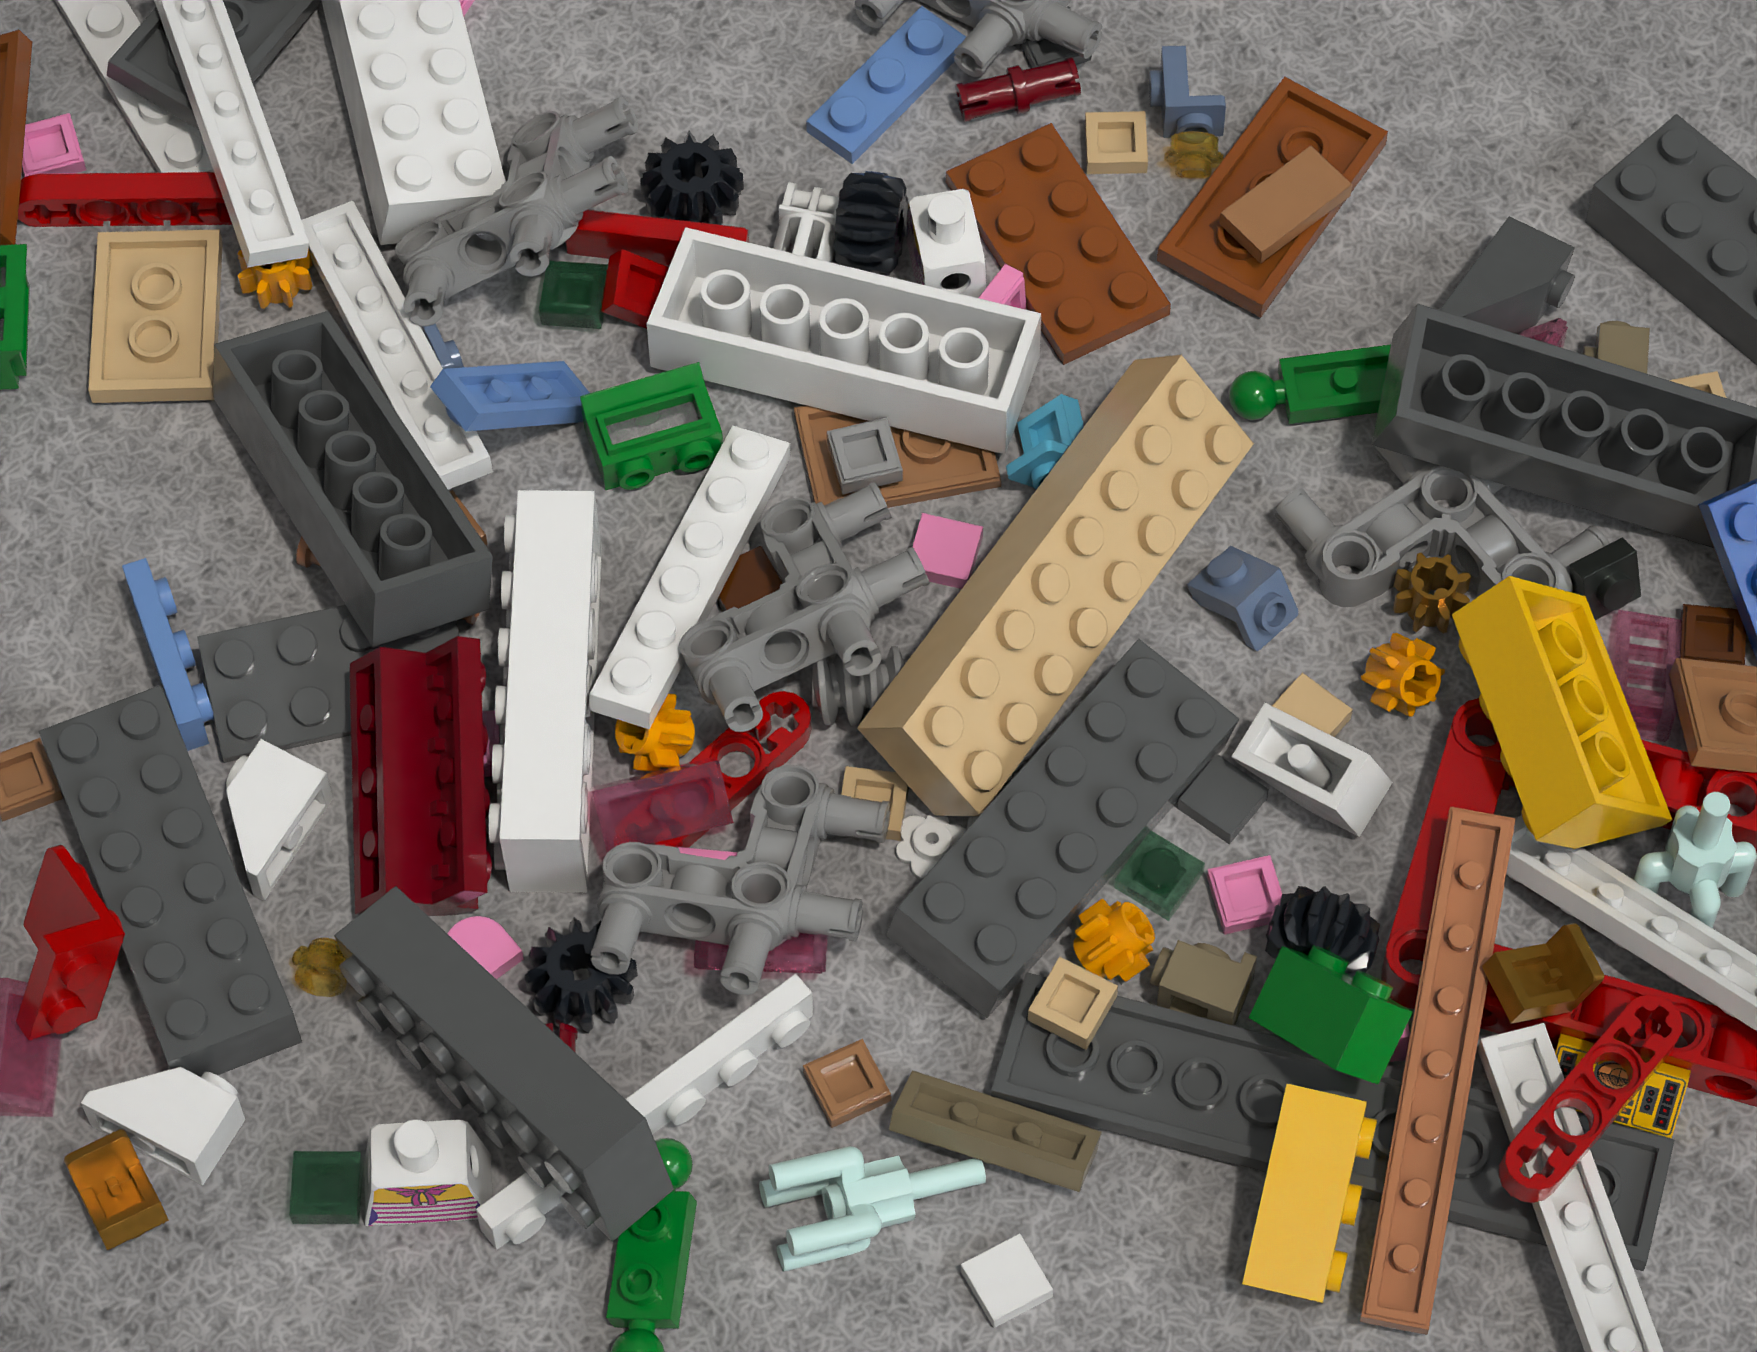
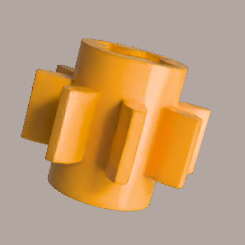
M309 248L306 258L248 268L242 250H239L237 253L240 267L243 270L237 275L241 291L244 294L256 290L260 308L265 309L269 303H285L290 308L293 306V298L300 289L311 290L313 287L310 272L307 270L312 266Z
M1392 633L1390 643L1382 644L1377 648L1372 647L1366 663V673L1361 675L1362 681L1377 688L1372 694L1370 702L1388 712L1395 709L1409 717L1414 716L1416 707L1423 706L1430 701L1434 702L1437 699L1436 694L1440 687L1441 676L1445 674V669L1429 661L1433 657L1436 648L1418 638L1411 640L1398 633Z
M668 693L650 729L617 719L615 738L619 746V752L635 754L633 769L659 772L661 767L678 768L680 766L679 758L686 755L691 749L695 736L694 723L691 719L692 714L688 710L675 709V694Z
M1102 898L1078 915L1083 925L1075 930L1078 936L1073 941V947L1078 960L1086 970L1102 978L1107 976L1109 980L1119 975L1127 982L1150 965L1146 955L1153 951L1151 944L1155 940V933L1147 916L1136 905L1130 902L1121 904V902L1116 901L1109 906Z

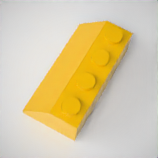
M1508 576L1452 614L1460 636V652L1472 668L1481 692L1479 696L1481 708L1493 724L1502 749L1500 753L1501 762L1506 772L1513 778L1523 805L1521 811L1523 821L1528 830L1534 835L1536 841L1576 849L1661 827L1672 821L1586 596Z

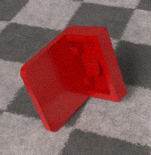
M63 845L48 848L45 852L24 919V927L38 949L16 1019L17 1025L28 1041L52 1033L64 1034L74 1030L83 1023L97 1019L125 936L119 917L113 910L108 909L90 884L85 868L80 863L74 861Z

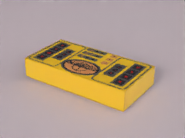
M1560 1034L1555 1054L1564 1079L1595 1043ZM1604 1060L1597 1062L1593 1066L1594 1075L1603 1086L1619 1089L1628 1084L1627 1073L1620 1064ZM1662 1063L1613 1122L1672 1138L1691 1070Z

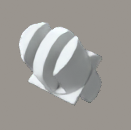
M789 182L783 203L779 205V228L773 249L788 252L790 244H793L792 253L810 258L813 256L814 249H817L819 251L816 259L832 263L835 252L833 248L835 231L833 229L836 222V208H838L839 197L824 195L823 188L814 187L813 193L797 190V184Z

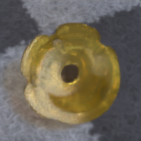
M1189 131L1171 136L1170 150L1165 152L1164 160L1168 162L1169 166L1175 167V174L1178 177L1204 179L1211 176L1212 168L1218 167L1224 159V155L1218 152L1219 139L1217 136L1205 132Z
M317 938L310 942L308 948L300 946L293 953L292 962L297 966L295 981L307 993L315 996L333 997L341 994L346 989L348 981L339 968V965L345 961V958L337 941L331 938Z

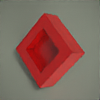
M624 249L609 256L601 312L647 329V321L669 267Z

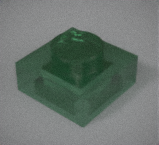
M549 261L545 272L538 311L541 325L602 329L604 312H601L608 264Z
M1150 830L1115 878L1114 888L1169 921L1204 873L1205 863Z
M361 1151L293 1152L289 1210L292 1224H360L363 1175Z

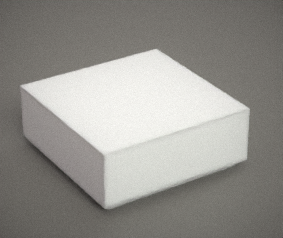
M1021 1234L961 1264V1273L993 1328L1053 1297V1288Z

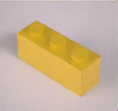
M1286 1084L1242 1282L1243 1285L1319 1303H1324L1326 1290L1340 1292L1348 1253L1335 1250L1341 1223L1351 1226L1355 1224L1363 1186L1351 1184V1175L1355 1157L1369 1160L1377 1124L1376 1119L1364 1117L1367 1107L1366 1101Z

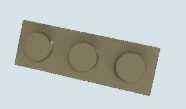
M913 1070L893 1109L889 1126L890 1131L915 1138L920 1142L952 1150L982 1160V1162L998 1165L1040 1179L1046 1183L1059 1185L1080 1192L1095 1158L1102 1133L1101 1131Z

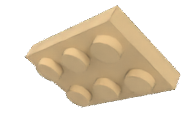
M220 229L98 232L88 388L92 403L214 400V344L218 343L223 247Z

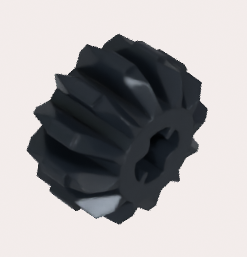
M689 130L684 138V143L676 144L665 137L661 145L662 153H648L645 161L646 172L642 173L643 177L640 179L641 194L647 202V211L651 217L700 223L706 221L708 224L721 225L723 224V214L736 215V211L739 208V195H741V191L744 189L743 173L740 172V168H737V157L733 153L732 148L720 150L719 142L714 134L704 142L698 143Z
M873 171L850 173L845 178L843 188L839 191L838 208H836V222L833 229L835 231L833 248L835 250V259L839 265L872 273H891L896 268L899 257L902 255L908 203L907 188L902 178Z
M1298 886L1295 893L1282 894L1278 905L1274 907L1266 933L1267 944L1265 951L1272 958L1276 959L1282 946L1309 955L1312 946L1315 945L1347 960L1349 964L1345 973L1354 977L1357 970L1366 973L1372 967L1380 940L1378 936L1380 923L1373 917H1370V908L1368 906L1351 902L1348 893L1337 895L1331 893L1326 886H1323L1317 892L1306 886Z
M574 917L569 925V934L563 936L557 930L548 927L545 933L548 947L531 946L528 956L530 965L534 968L525 974L527 990L537 993L533 1001L535 1009L540 1015L554 1011L555 1025L559 1028L560 1023L569 1025L573 1017L578 1016L580 1017L582 1029L589 1034L594 1026L593 1015L599 1013L605 1020L614 1024L618 1018L615 1003L631 1004L634 998V989L629 982L638 976L635 960L631 958L628 970L622 974H608L595 968L592 964L591 951L602 922L601 920L587 933L583 932L581 922ZM588 969L589 978L575 980L573 971Z

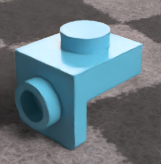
M1060 394L1017 422L1024 454L1006 465L1009 480L1037 490L1083 429L1084 424L1078 400Z

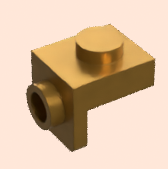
M1576 923L1563 925L1545 944L1495 952L1482 965L1510 1023L1572 1012L1604 980V973L1579 925Z
M119 1129L64 1157L68 1171L107 1250L130 1239L137 1238L146 1231L169 1221L125 1130Z

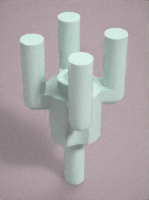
M1720 792L1709 793L1704 798L1700 812L1697 808L1690 805L1678 809L1665 845V851L1645 854L1639 861L1634 877L1638 884L1656 894L1660 883L1667 881L1678 890L1689 894L1692 905L1689 914L1713 928L1721 905L1718 888L1720 887L1721 891L1729 897L1742 895L1757 858V851L1751 843L1734 841L1732 836L1733 823L1727 818L1730 810V800L1725 794Z
M848 1146L769 1165L770 1179L760 1181L759 1189L765 1207L822 1195L828 1220L787 1229V1243L777 1245L778 1258L782 1271L785 1272L863 1251L869 1246L871 1238L876 1236L881 1228L913 1221L916 1215L914 1200L983 1184L986 1182V1174L982 1160L976 1158L908 1173L899 1156L864 1164L862 1152L856 1147Z

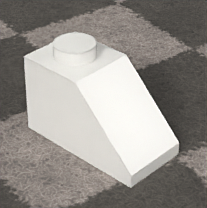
M1267 703L1263 704L1231 756L1241 766L1300 806L1358 837L1364 831L1393 783L1369 754Z
M260 739L249 757L243 755L233 765L226 781V792L253 896L265 901L332 802L333 795L325 771Z
M182 1067L89 1091L81 1102L92 1127L107 1135L119 1129L125 1130L135 1150L201 1185L205 1183L245 1121L239 1099L236 1096L238 1092L229 1082L211 1072H204L199 1077Z

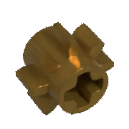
M1417 553L1412 572L1406 569H1398L1396 572L1394 587L1400 592L1395 596L1394 613L1407 612L1413 620V631L1418 632L1422 626H1437L1443 634L1447 633L1451 614L1470 602V599L1464 595L1469 589L1470 573L1458 574L1456 568L1451 564V555L1449 554L1443 558H1426L1422 553ZM1430 590H1436L1434 595L1429 594Z

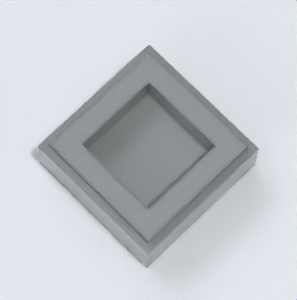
M887 417L827 431V444L842 495L859 491L869 486L872 482H875L877 486L903 481V469Z

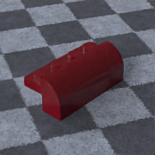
M456 636L426 653L379 647L350 663L354 895L356 915H360L395 886L428 916L460 915L478 910V897L488 893L487 883L492 870L491 857L486 850L485 821L490 807L489 793L484 786V755L488 745V733L482 718V692L486 683V669L481 662L480 639Z

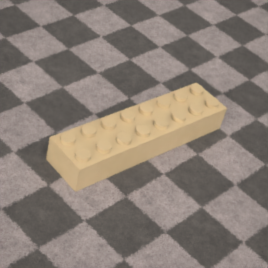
M1182 355L1136 359L1132 362L857 727L935 816H980L990 805L1254 443Z

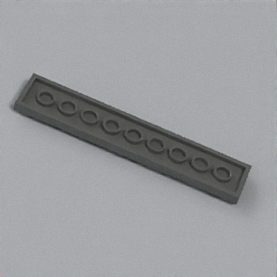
M1026 972L991 1089V1096L1064 1120L1266 1173L1286 1084L1366 1101L1367 1107L1364 1117L1376 1119L1377 1124L1369 1160L1355 1157L1350 1183L1363 1186L1362 1198L1381 1202L1403 1069L1387 1065L1379 1084H1375L1334 1070L1283 1038L1121 996L1116 997L1087 1050L1028 1021V1010L1047 977ZM1470 1087L1448 1220L1547 1246L1532 1203L1523 1202L1510 1196L1501 1184L1499 1164L1510 1145V1140L1492 1092ZM1578 1115L1585 1134L1589 1131L1588 1119L1585 1116ZM1611 1124L1590 1151L1633 1269L1644 1271L1675 1140Z

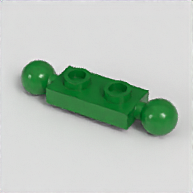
M1391 344L1281 358L1278 364L1279 380H1272L1271 377L1260 371L1244 372L1237 376L1230 386V405L1240 417L1248 420H1259L1268 416L1276 405L1285 404L1288 424L1378 413Z
M661 1138L655 1140L674 1190L618 1237L606 1318L614 1327L628 1328V1330L617 1337L612 1345L611 1352H665L662 1342L655 1335V1328L679 1329L697 1201L690 1192L676 1191V1189L682 1187L688 1181L692 1173L693 1161L687 1147L672 1138Z

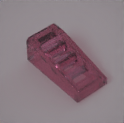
M1618 610L1611 663L1641 739L1666 742L1670 737L1677 713V705L1669 673L1675 659L1680 656L1681 619ZM1630 636L1665 641V646L1662 649L1631 644ZM1629 660L1659 663L1663 664L1662 668H1657L1638 664H1631L1628 662ZM1627 683L1660 687V692L1628 687Z

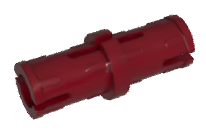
M1072 57L1066 58L1064 61L1022 70L1019 65L1007 67L1006 74L955 85L956 95L961 99L957 102L964 122L1015 109L1017 114H1022L1030 111V105L1072 95H1081L1080 83L1075 81V79H1079V75Z

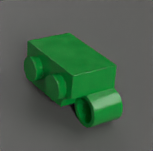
M1315 945L1312 946L1309 955L1282 946L1248 1018L1334 1070L1379 1084L1413 1012L1389 998L1393 987L1386 982L1359 970L1356 971L1354 977L1346 974L1345 971L1349 962L1344 958Z

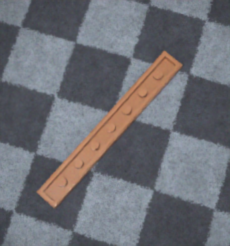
M1450 807L1362 1306L1360 1322L1425 1335L1429 1331L1488 985V978L1482 965L1493 955L1516 818Z

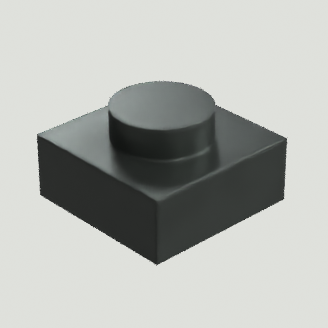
M1623 537L1569 564L1570 577L1573 584L1572 593L1586 596L1595 620L1641 597L1637 551Z

